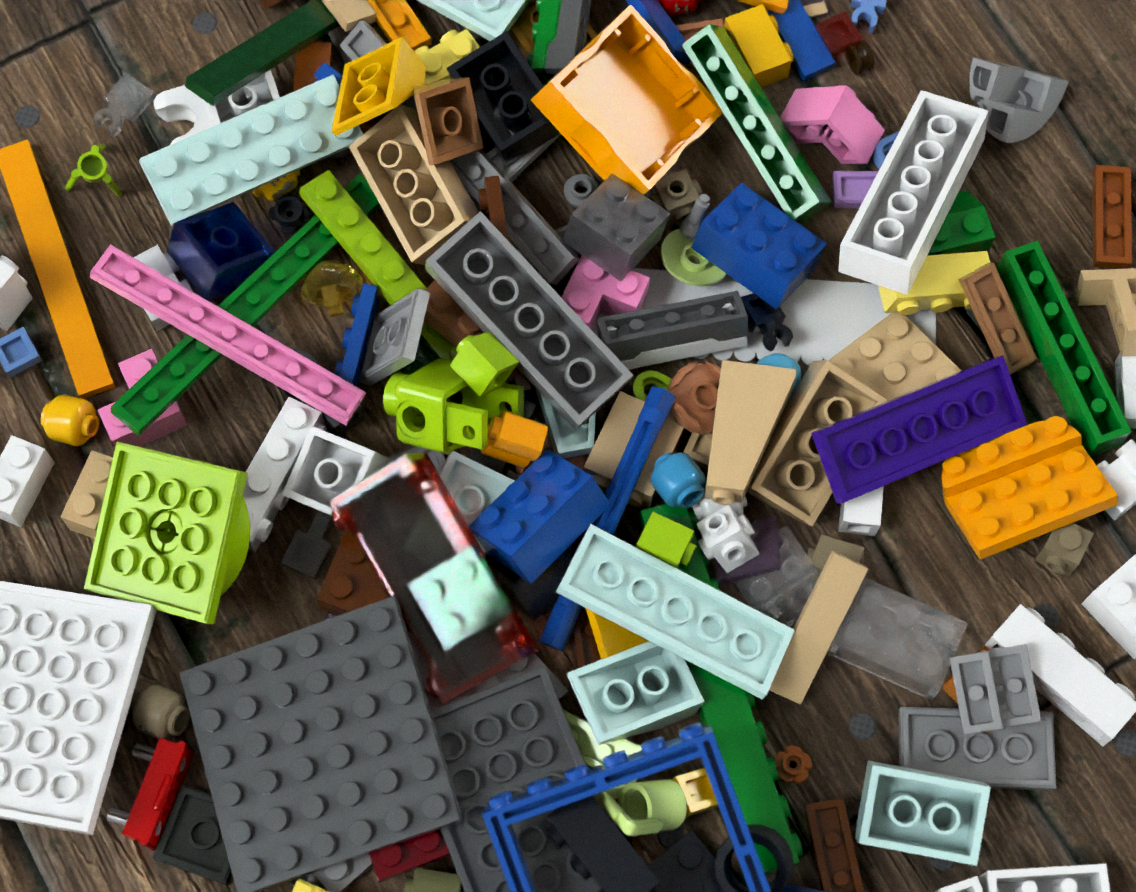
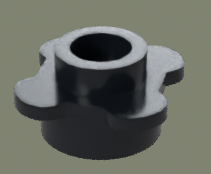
M287 195L270 208L269 217L271 220L279 223L282 233L290 235L295 232L297 226L301 223H307L311 219V212L309 209L302 207L296 195ZM292 212L293 216L288 217L287 213Z

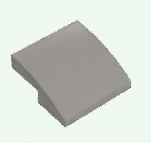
M1027 644L949 657L964 734L1041 721Z

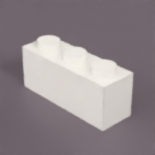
M1106 864L986 871L978 877L983 892H1110Z

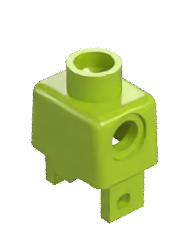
M440 358L410 375L404 373L392 375L384 390L383 405L388 415L396 417V434L401 442L447 455L461 447L469 446L477 449L487 447L488 424H490L493 416L499 417L503 411L524 417V387L504 383L502 387L480 397L450 366L453 360ZM460 390L463 396L462 404L453 403L448 397ZM505 402L510 404L512 412L506 409Z

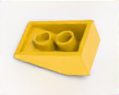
M403 37L345 64L331 130L335 136L396 108L414 96V88L424 84L426 66Z

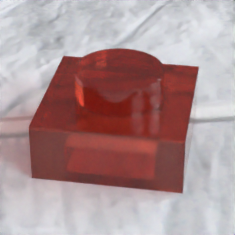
M846 11L815 25L832 57L845 52L846 46L852 44L856 47L857 42L862 40L861 35Z

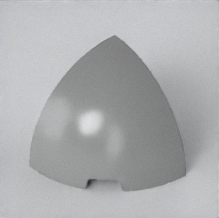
M973 57L969 85L971 99L978 103L979 108L989 111L986 130L1000 141L1014 143L1030 137L1049 120L1058 107L1069 81L1029 69Z

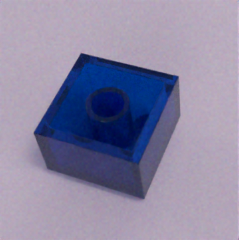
M235 202L175 222L167 248V253L203 298L208 301L235 291L275 252Z

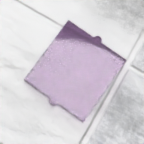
M776 516L750 522L755 531L751 538L759 552V555L728 573L715 557L712 558L716 563V581L718 585L781 570L780 547L783 545V542L779 538L778 519Z

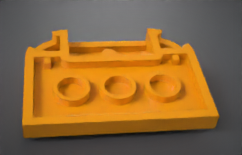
M1053 416L1046 421L1034 422L947 458L942 463L941 479L945 505L980 560L1118 505L1117 493L1082 446L1081 434L1075 428L1068 425L1064 418L1059 416Z

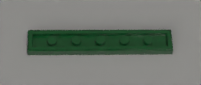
M312 0L187 76L185 87L211 106H214L337 28L340 24L321 0Z

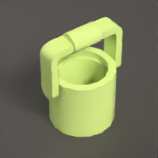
M669 779L623 784L600 792L594 797L613 823L622 832L630 836L674 830L681 826L687 811L683 790L678 783Z

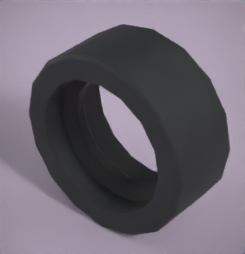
M761 824L748 825L753 842L769 850L777 862L775 878L769 883L771 891L782 892L790 881L794 868L792 850L786 839L774 829ZM729 835L718 849L714 862L716 879L724 892H750L747 883H744L737 877L732 868L731 859L735 849Z

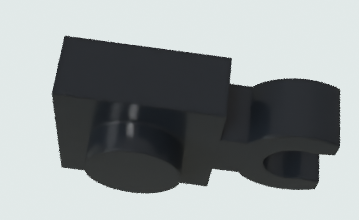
M755 293L742 296L741 300L748 315V328L752 334L759 331L762 332V341L768 351H773L778 343L776 338H779L785 347L789 346L793 339V333L786 325L782 324L786 317L782 309L779 307L776 310Z

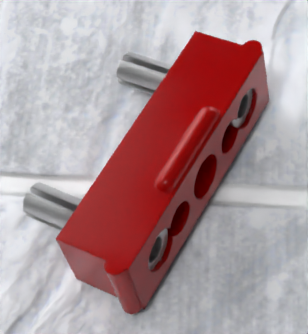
M159 738L155 749L136 744L134 748L139 751L132 750V755L150 761L132 810L130 813L116 808H110L108 811L111 814L127 818L128 820L107 814L108 821L125 826L122 835L133 841L140 842L141 845L152 851L157 848L194 755V749L184 741H180L177 744Z

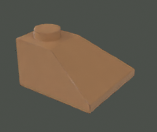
M469 77L438 80L414 88V97L429 166L437 165L484 148Z

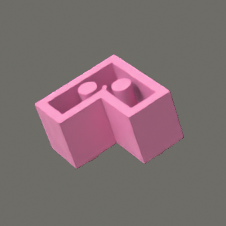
M847 85L795 89L780 117L797 144L823 143L841 164H867L885 131L875 119V115L856 97V93Z
M582 255L561 298L593 330L601 313L611 316L641 310L648 296L650 277L631 270L622 281H619Z
M151 348L118 363L129 389L157 364L158 360ZM177 401L139 436L111 413V406L114 403L98 409V413L114 447L116 442L140 447L187 426Z

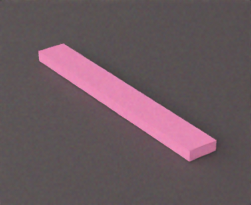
M111 244L90 271L91 279L345 426L348 425L366 396V392Z

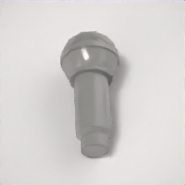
M701 194L696 199L691 214L683 219L680 224L681 233L687 239H695L700 224L706 215L710 200L706 194Z

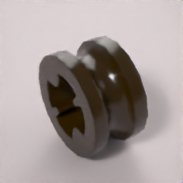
M861 40L857 42L856 47L852 44L846 46V60L855 75L861 74L864 68L867 71L874 69L873 53L866 41Z

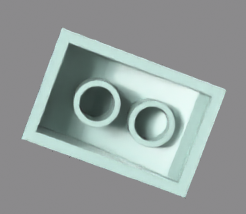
M650 641L567 673V677L598 745L663 728L695 715L704 703L685 659Z

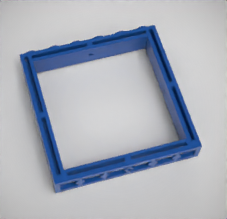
M702 723L681 729L679 731L680 737L666 742L663 737L646 741L641 744V751L627 755L625 750L612 753L603 758L604 764L590 769L587 764L573 767L565 771L566 777L560 780L550 782L549 778L539 779L526 786L528 791L513 796L511 791L495 795L488 799L490 805L485 806L482 813L510 892H536L512 824L701 757L750 892L772 891L712 726H702Z

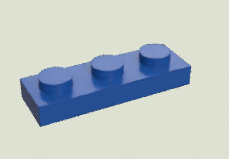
M363 283L361 294L354 295L351 306V316H355L352 328L347 327L343 336L342 347L346 349L344 360L337 361L334 372L335 375L356 387L359 385V375L373 317L377 314L380 302L378 287Z

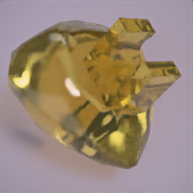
M324 260L318 263L304 279L300 297L318 307H325L326 310H329L330 317L345 314L343 302L352 300L354 295H358L361 292L366 278L345 263L337 260Z

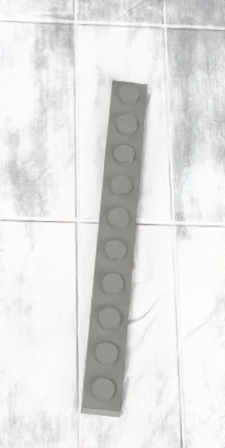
M360 20L339 46L353 61L387 43L369 23ZM414 96L401 104L417 110ZM482 149L451 159L450 162L464 187L479 204L478 189L484 188V177L499 175L508 237L550 284L557 285L580 258L563 242V239Z

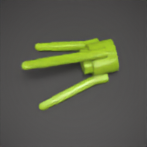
M104 143L93 145L91 151L81 155L77 163L78 168L71 172V177L66 183V191H71L77 181L83 178L90 183L103 181L117 196H122V190L108 174V165L100 154L106 148Z

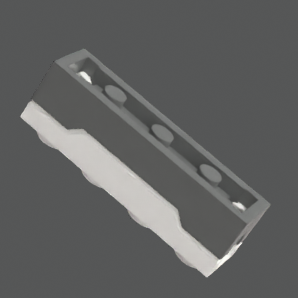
M738 291L597 318L598 337L628 370L747 346L748 315Z

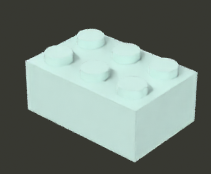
M868 761L854 837L859 844L977 866L991 787L981 781Z

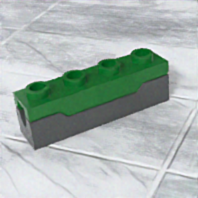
M537 0L539 19L538 22L533 23L532 38L535 45L534 52H529L528 64L543 86L585 47L591 0Z

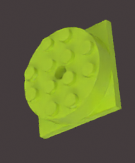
M116 442L84 590L124 601L149 604L155 610L205 624H214L220 596L227 591L239 575L249 548L251 527L247 505L243 497L248 473L214 465L203 460L185 458L127 443Z

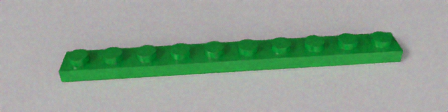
M361 173L344 187L367 217L371 216L381 206L365 176ZM315 215L218 307L254 327L308 276L309 272L316 265L318 266L340 243ZM186 335L111 406V413L139 436L204 375L223 354L192 336Z

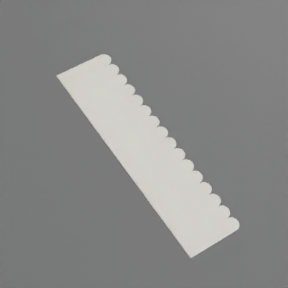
M632 269V271L650 277L648 296L642 309L738 291L740 297L752 294L750 290L728 274L714 285L693 286L678 280L667 270ZM806 279L780 306L786 315L782 324L786 325L793 333V339L789 346L785 347L782 341L776 338L778 343L775 349L768 351L763 345L762 332L759 331L752 334L748 328L747 346L714 352L712 354L718 360H727L733 355L734 351V355L738 360L748 362L755 357V354L760 360L774 353H782L796 362L799 361L801 356L802 361L810 366L812 361H821L823 358L828 361L891 313H884L879 288L876 284ZM932 309L906 315L936 345V313L932 312ZM601 313L599 318L606 317L608 315ZM596 322L592 331L598 336ZM704 354V355H699V356H694V357H695V358H698V359H704V358H706L709 354Z

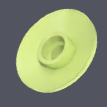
M681 228L672 231L665 237L660 249L661 260L667 271L678 280L693 286H710L720 282L726 276L724 271L691 248L694 240L684 237L681 233Z

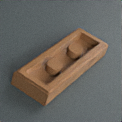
M987 263L958 279L993 356H1004L1010 375L1038 360L995 264Z

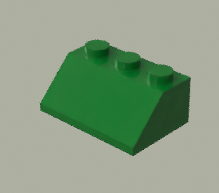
M967 190L958 192L928 255L978 251L989 252L995 240L992 226L984 205Z

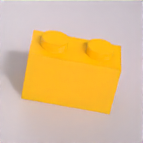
M763 4L725 18L724 28L760 87L788 78L790 66L793 62L791 48L788 43L782 42L779 36L777 21L772 14L768 15Z

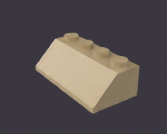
M827 360L812 361L782 412L747 492L766 505L813 527L830 498L832 489L811 433L886 402L887 399Z

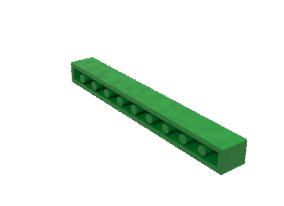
M663 504L641 510L639 522L642 532L652 512L694 531L699 530L693 509L687 510V508H675ZM694 532L691 543L697 545L688 566L681 564L678 570L719 590L716 579H709L705 566L710 565V561L698 544ZM685 660L704 700V703L698 710L702 725L706 727L712 726L747 825L761 824L774 829L784 837L792 850L795 868L800 863L798 856L803 855L802 846L797 833H790L786 821L787 818L791 817L786 797L784 795L778 796L774 781L779 780L777 768L773 758H766L762 744L767 743L765 730L761 721H754L751 708L755 707L754 696ZM754 843L765 875L775 874L777 872V862L773 854L764 846Z

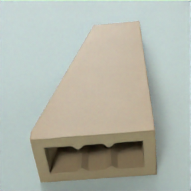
M722 360L704 498L712 499L714 503L720 505H732L734 502L742 503L792 393L797 369Z

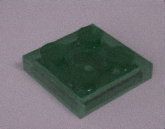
M475 544L407 584L445 651L457 646L513 612L512 607Z

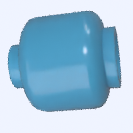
M681 452L675 454L666 453L656 460L650 482L669 507L686 509L699 502L705 494L706 476L689 454Z

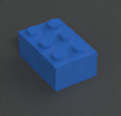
M740 183L702 220L691 248L777 310L815 270L827 243L745 184Z
M547 449L490 506L483 510L468 527L491 557L532 584L611 504L593 476Z

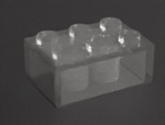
M864 577L827 654L933 700L939 693L951 665L949 657H954L968 622Z

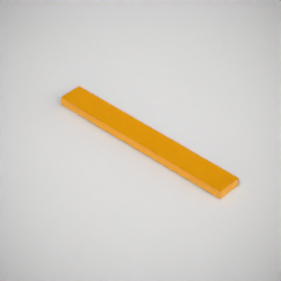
M27 139L0 148V169L80 399H85L116 388L31 144Z

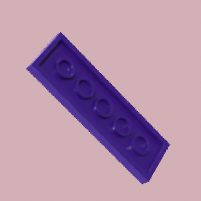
M1002 355L850 416L811 434L836 503H845L1025 426L1027 421L1004 356Z

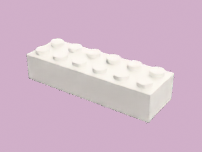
M920 91L840 244L838 272L908 295L985 140L988 110L926 91Z

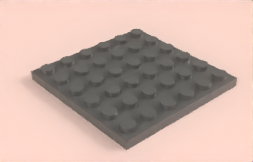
M389 597L179 672L237 892H259L464 821L400 605L396 597Z

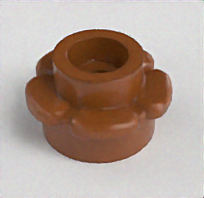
M788 746L785 748V751L778 752L774 758L779 779L783 782L799 784L808 778V771L812 768V760L807 753L802 752L800 747ZM794 761L797 764L796 768H791L789 763Z

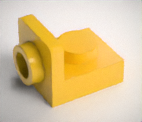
M705 768L678 775L671 779L678 783L684 792L687 807L685 819L690 815L719 807Z

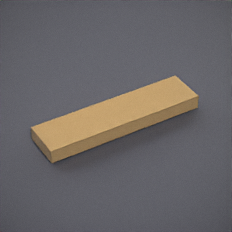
M831 551L793 628L795 630L769 691L801 705L868 571L865 565Z

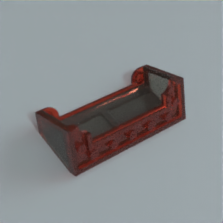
M427 453L405 454L329 501L334 509L331 511V515L336 525L342 531L347 529L350 533L356 534L390 596L398 599L403 619L430 665L426 684L436 699L440 698L442 703L445 704L539 651Z

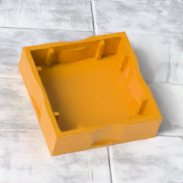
M629 5L530 99L604 181L611 174H614L643 195L677 162L681 152L697 140L723 113L711 93L692 72L687 70L673 56L665 42L632 5Z

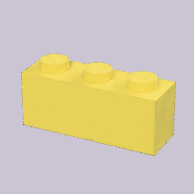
M988 252L928 255L908 295L878 285L884 313L898 312L899 315L904 316L914 314L919 310L928 309L939 313L950 310L952 307L963 306L967 310H972L958 279L990 263Z

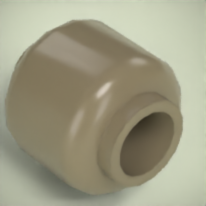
M154 684L139 692L131 704L132 721L136 729L157 739L169 740L182 734L190 721L191 715L185 696L161 685Z

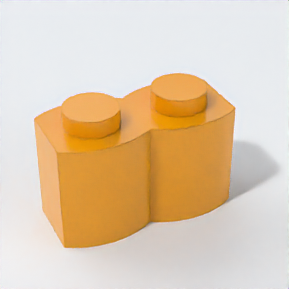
M503 411L499 417L493 416L490 424H488V446L481 449V453L525 468L530 461H535L540 456L549 427L525 417Z

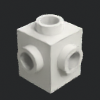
M729 504L697 523L703 537L698 540L703 553L709 560L715 557L727 573L759 555L751 538V535L755 533L752 525L744 514L737 516Z

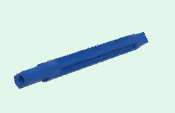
M651 387L637 419L638 422L606 491L605 496L611 505L592 523V525L611 535H614L657 435L662 429L676 396L665 388ZM559 594L539 642L563 652L583 606Z

